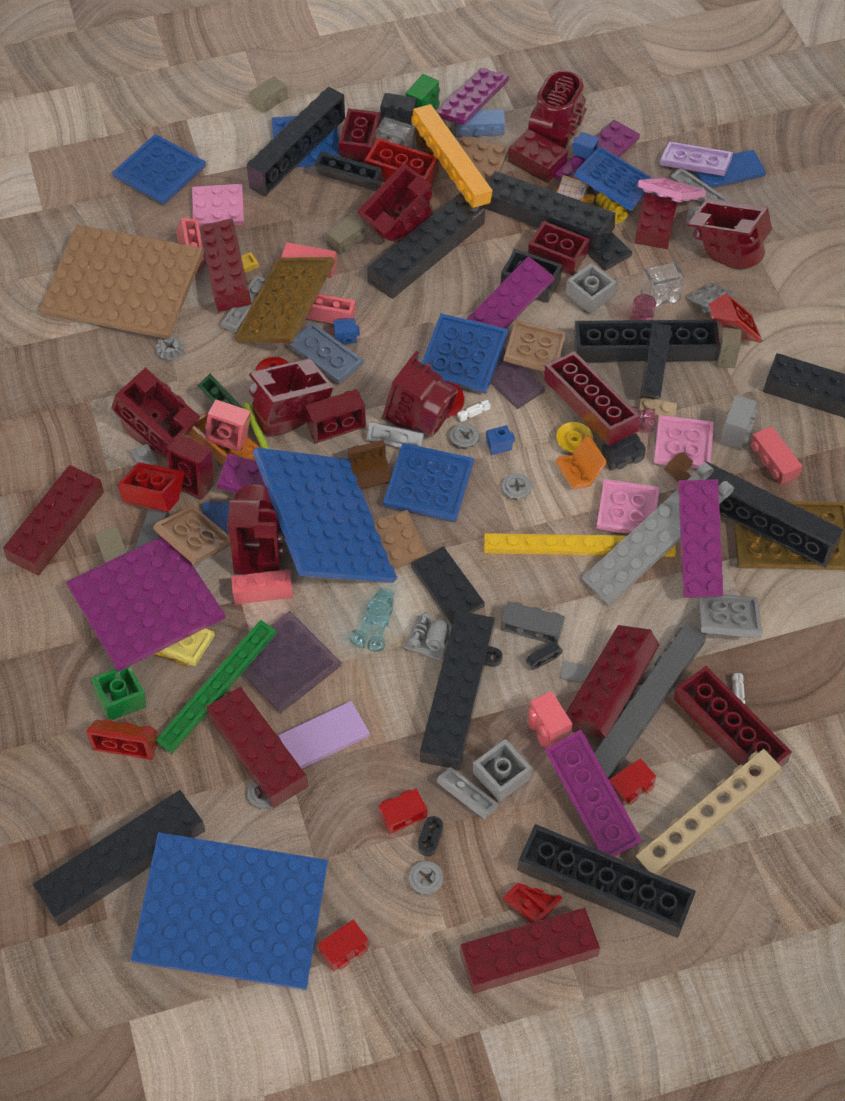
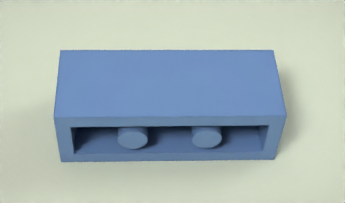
M479 110L465 125L455 123L456 137L504 135V110Z

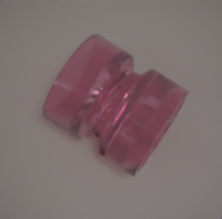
M647 294L636 296L633 301L631 320H653L656 300Z
M631 406L640 415L639 428L642 431L653 432L655 408H644L641 410L640 407Z

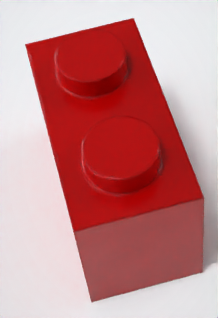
M640 758L609 779L621 803L625 806L626 804L631 805L636 802L642 793H649L655 787L654 784L657 776Z
M417 788L405 790L400 796L393 799H385L379 805V815L389 834L427 818L428 809Z
M353 919L318 943V951L334 972L337 969H344L354 957L364 955L369 947V939Z

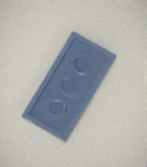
M313 322L297 334L293 343H288L289 348L304 359H311L322 373L338 385L364 364L361 357Z

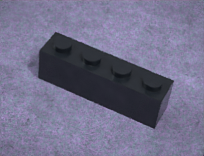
M320 151L314 165L319 175L374 191L381 187L385 178L381 168Z
M653 323L650 326L640 398L646 397L658 400L661 397L670 325Z

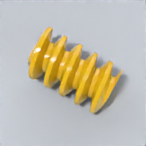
M601 192L596 196L597 206L616 213L615 225L627 218V209L623 208L621 204L615 200H610Z

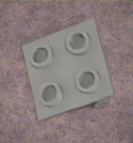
M710 283L700 290L693 291L692 294L685 298L702 306L700 312L702 315L707 316L711 311L709 303L725 293L732 296L734 292L715 283Z
M424 612L417 616L404 648L441 660L447 647L452 626L448 625L449 633L445 647L438 651L431 650L426 645V638L429 627L434 620H431L430 613Z

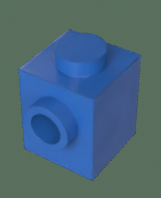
M581 132L573 140V154L588 159L597 150L599 138Z
M355 318L334 320L335 339L342 344L357 343L360 329L359 325L355 324Z
M507 425L486 430V443L491 455L512 450L515 437L513 432L509 431Z

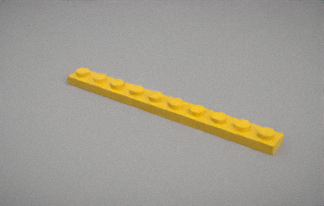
M484 533V553L607 555L626 536ZM674 545L664 556L675 557L676 546Z

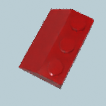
M728 293L709 303L712 319L719 321L722 327L741 329V339L758 343L763 341L752 314Z
M138 462L117 486L123 502L169 512L179 501L184 471Z
M96 719L87 728L86 733L94 751L153 760L157 746L155 740L158 738L156 729L151 726L140 727L128 722L122 724L109 719Z

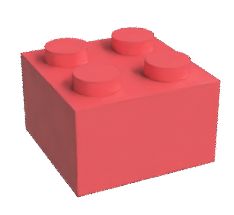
M215 400L208 412L205 440L240 452L248 437L251 411Z
M552 691L530 701L527 723L530 729L535 730L537 733L538 742L542 747L545 746L547 749L571 735L572 722Z

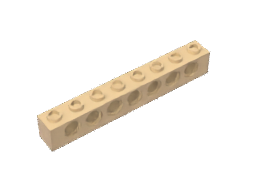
M764 749L759 753L757 751L754 752L744 766L741 764L733 770L731 777L728 779L723 778L716 785L717 788L713 792H706L701 797L700 803L696 806L693 804L688 807L685 815L680 819H674L669 824L670 828L664 833L662 831L657 833L653 837L651 844L648 846L643 845L636 852V862L643 869L660 876L780 775L781 766ZM755 769L761 774L759 776H752L749 772ZM736 783H742L745 787L741 790H738L734 788L733 785ZM726 796L729 801L721 803L718 801V798ZM709 809L713 814L706 817L702 814V811ZM692 822L697 825V828L689 830L685 826ZM678 836L681 838V841L674 844L670 842V838ZM658 849L665 852L662 857H656L653 853Z

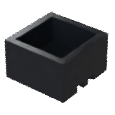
M385 93L380 105L381 130L388 132L395 130V133L401 131L402 134L412 135L415 126L411 122V117L413 116V109L417 108V98Z

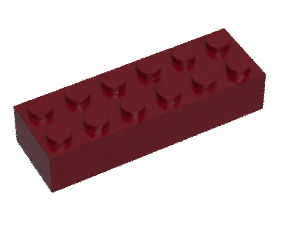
M233 218L199 226L218 312L251 305V296Z
M575 351L545 364L544 381L608 446L638 432L640 415Z
M69 465L3 547L7 560L39 576L104 493L101 479Z
M623 625L616 627L566 711L567 716L572 722V732L576 733L582 730L585 735L606 739L659 647V643L651 629Z
M704 666L676 688L673 699L738 766L741 764L744 766L754 752L757 751L759 753L763 749L781 767L788 763L792 751L707 666ZM755 769L749 772L752 776H759L761 774Z
M241 686L206 707L209 720L252 780L257 784L260 791L268 799L273 809L309 787L305 772Z
M585 907L460 944V956L473 994L598 957L600 951L598 940Z

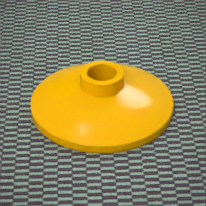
M568 422L558 429L556 440L563 450L574 453L583 438L590 436L593 440V434L582 423Z

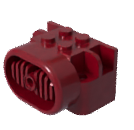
M566 70L551 73L537 94V104L529 118L528 129L565 149L572 136L576 135L578 125L581 126L583 116L587 111V108H585L586 99L583 96L584 84L579 75Z
M403 163L357 213L363 223L382 239L399 242L433 215V207L430 202L433 197L432 184Z
M709 198L704 201L688 222L689 227L696 228L693 232L694 238L703 240L707 255L716 262L733 269H748L760 263L765 256L763 242L772 231L768 207Z
M416 350L393 380L381 419L392 426L414 431L417 429L428 437H432L438 432L448 417L458 390L443 380V376L431 369L432 364L428 362L424 365L417 361L419 352Z
M311 359L250 372L249 374L255 382L249 387V393L254 398L252 410L262 433L271 436L284 435L304 425L307 422L305 406L312 402L327 399L331 396L334 388Z
M146 367L115 395L112 403V410L121 419L124 430L142 445L148 444L150 449L155 450L163 457L167 456V448L179 434L186 436L200 419V416L185 403L181 396L172 392L169 385L162 383Z
M257 484L242 487L237 491L234 499H230L228 533L234 574L279 571L280 556L283 555L282 540H284V534L277 519V513L274 511L267 487Z

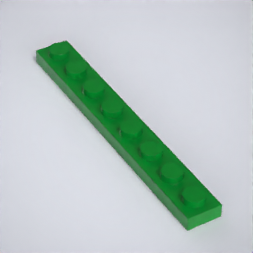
M260 619L155 740L157 744L173 754L207 715L206 707L222 698L277 634L276 630Z

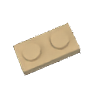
M641 397L638 414L658 419L659 415L675 417L677 403Z

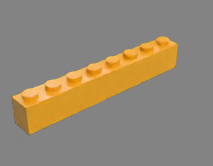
M430 104L413 109V116L411 117L413 126L417 128L420 136L424 138L427 146L431 148L434 156L438 158L443 169L449 174L450 179L457 185V189L464 195L466 202L472 208L489 204L493 190L433 106Z

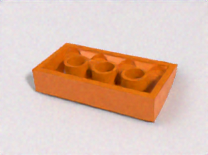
M208 412L200 416V419L187 434L194 441L211 448L212 457L222 466H224L227 454L255 461L253 451L259 446L248 437L240 452L205 440Z

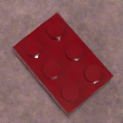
M348 108L338 142L340 157L365 161L378 138L381 127L380 112Z
M527 129L509 147L508 162L547 184L555 177V173L567 163L568 150L530 129Z
M645 193L634 244L668 249L677 202L673 201L671 197L665 198Z
M543 221L529 242L528 253L563 265V272L575 275L588 254L590 239Z
M357 389L346 391L318 402H312L305 406L307 428L315 444L366 427L365 404Z
M179 434L167 448L169 468L184 471L181 490L202 500L214 486L212 449L207 445L194 441L190 437Z

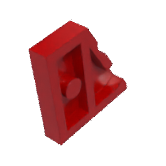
M517 883L504 896L503 901L529 923L544 920L562 902L563 897L558 894L556 897L543 893L544 890L530 888L528 885Z

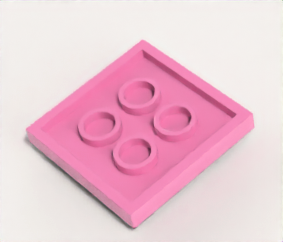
M667 178L639 180L637 186L643 188V191L647 193L656 192L660 197H672V200L676 202H682V200L690 201V199L698 200V198L705 197L707 191Z
M242 184L192 187L193 219H198L199 226L233 218L234 226L244 225Z
M659 415L654 464L668 465L681 452H684L693 460L690 468L698 469L705 461L710 463L714 422Z
M604 479L596 529L630 534L657 509L660 487Z

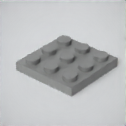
M723 594L724 596L698 597L700 629L702 633L761 638L762 627L758 597Z

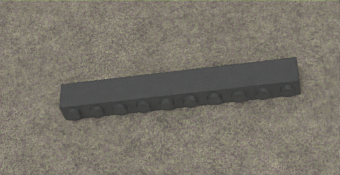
M688 622L683 628L679 627L674 636L675 640L668 642L663 657L660 655L657 658L653 671L649 670L644 677L645 682L643 685L639 684L633 694L635 695L632 700L628 699L623 708L624 712L618 716L606 739L602 738V743L595 745L593 752L608 779L612 778L705 644L707 633H702L699 628Z

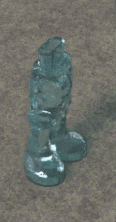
M380 588L379 593H376L374 598L369 601L361 629H355L349 635V640L355 646L364 649L367 644L370 651L380 652L384 650L386 641L383 638L385 627H388L393 611V596L395 594L393 590ZM376 624L373 635L368 640L371 627Z

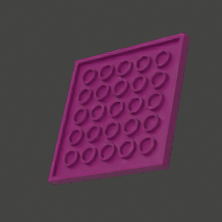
M163 537L146 543L66 582L67 588L118 672L226 618L225 613L192 563Z

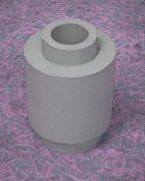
M434 620L429 627L426 645L431 650L438 651L445 647L449 633L448 624L445 621Z

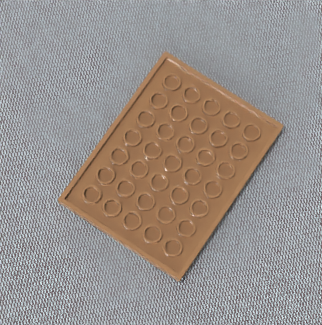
M76 224L39 311L45 315L170 339L203 257L204 250L200 247Z

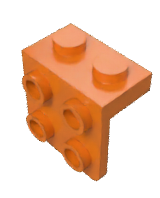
M590 436L583 438L573 455L559 456L555 461L573 489L590 487L606 465V459Z

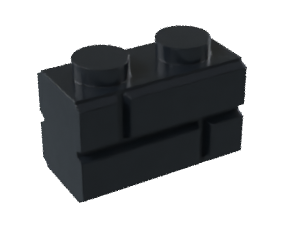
M637 433L609 446L605 444L602 447V455L606 459L610 470L623 469L633 462L635 464L639 463L644 459L646 448Z

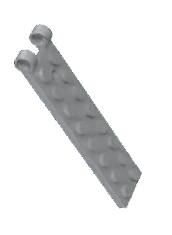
M705 462L698 467L696 473L688 480H706L713 473L714 469ZM727 481L722 482L718 486L719 504L734 490V487ZM678 489L582 577V580L608 606L680 541Z

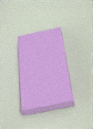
M669 142L660 159V165L674 168L682 167L686 170L725 176L732 160L733 152Z
M352 701L278 736L303 769L369 737L370 732Z

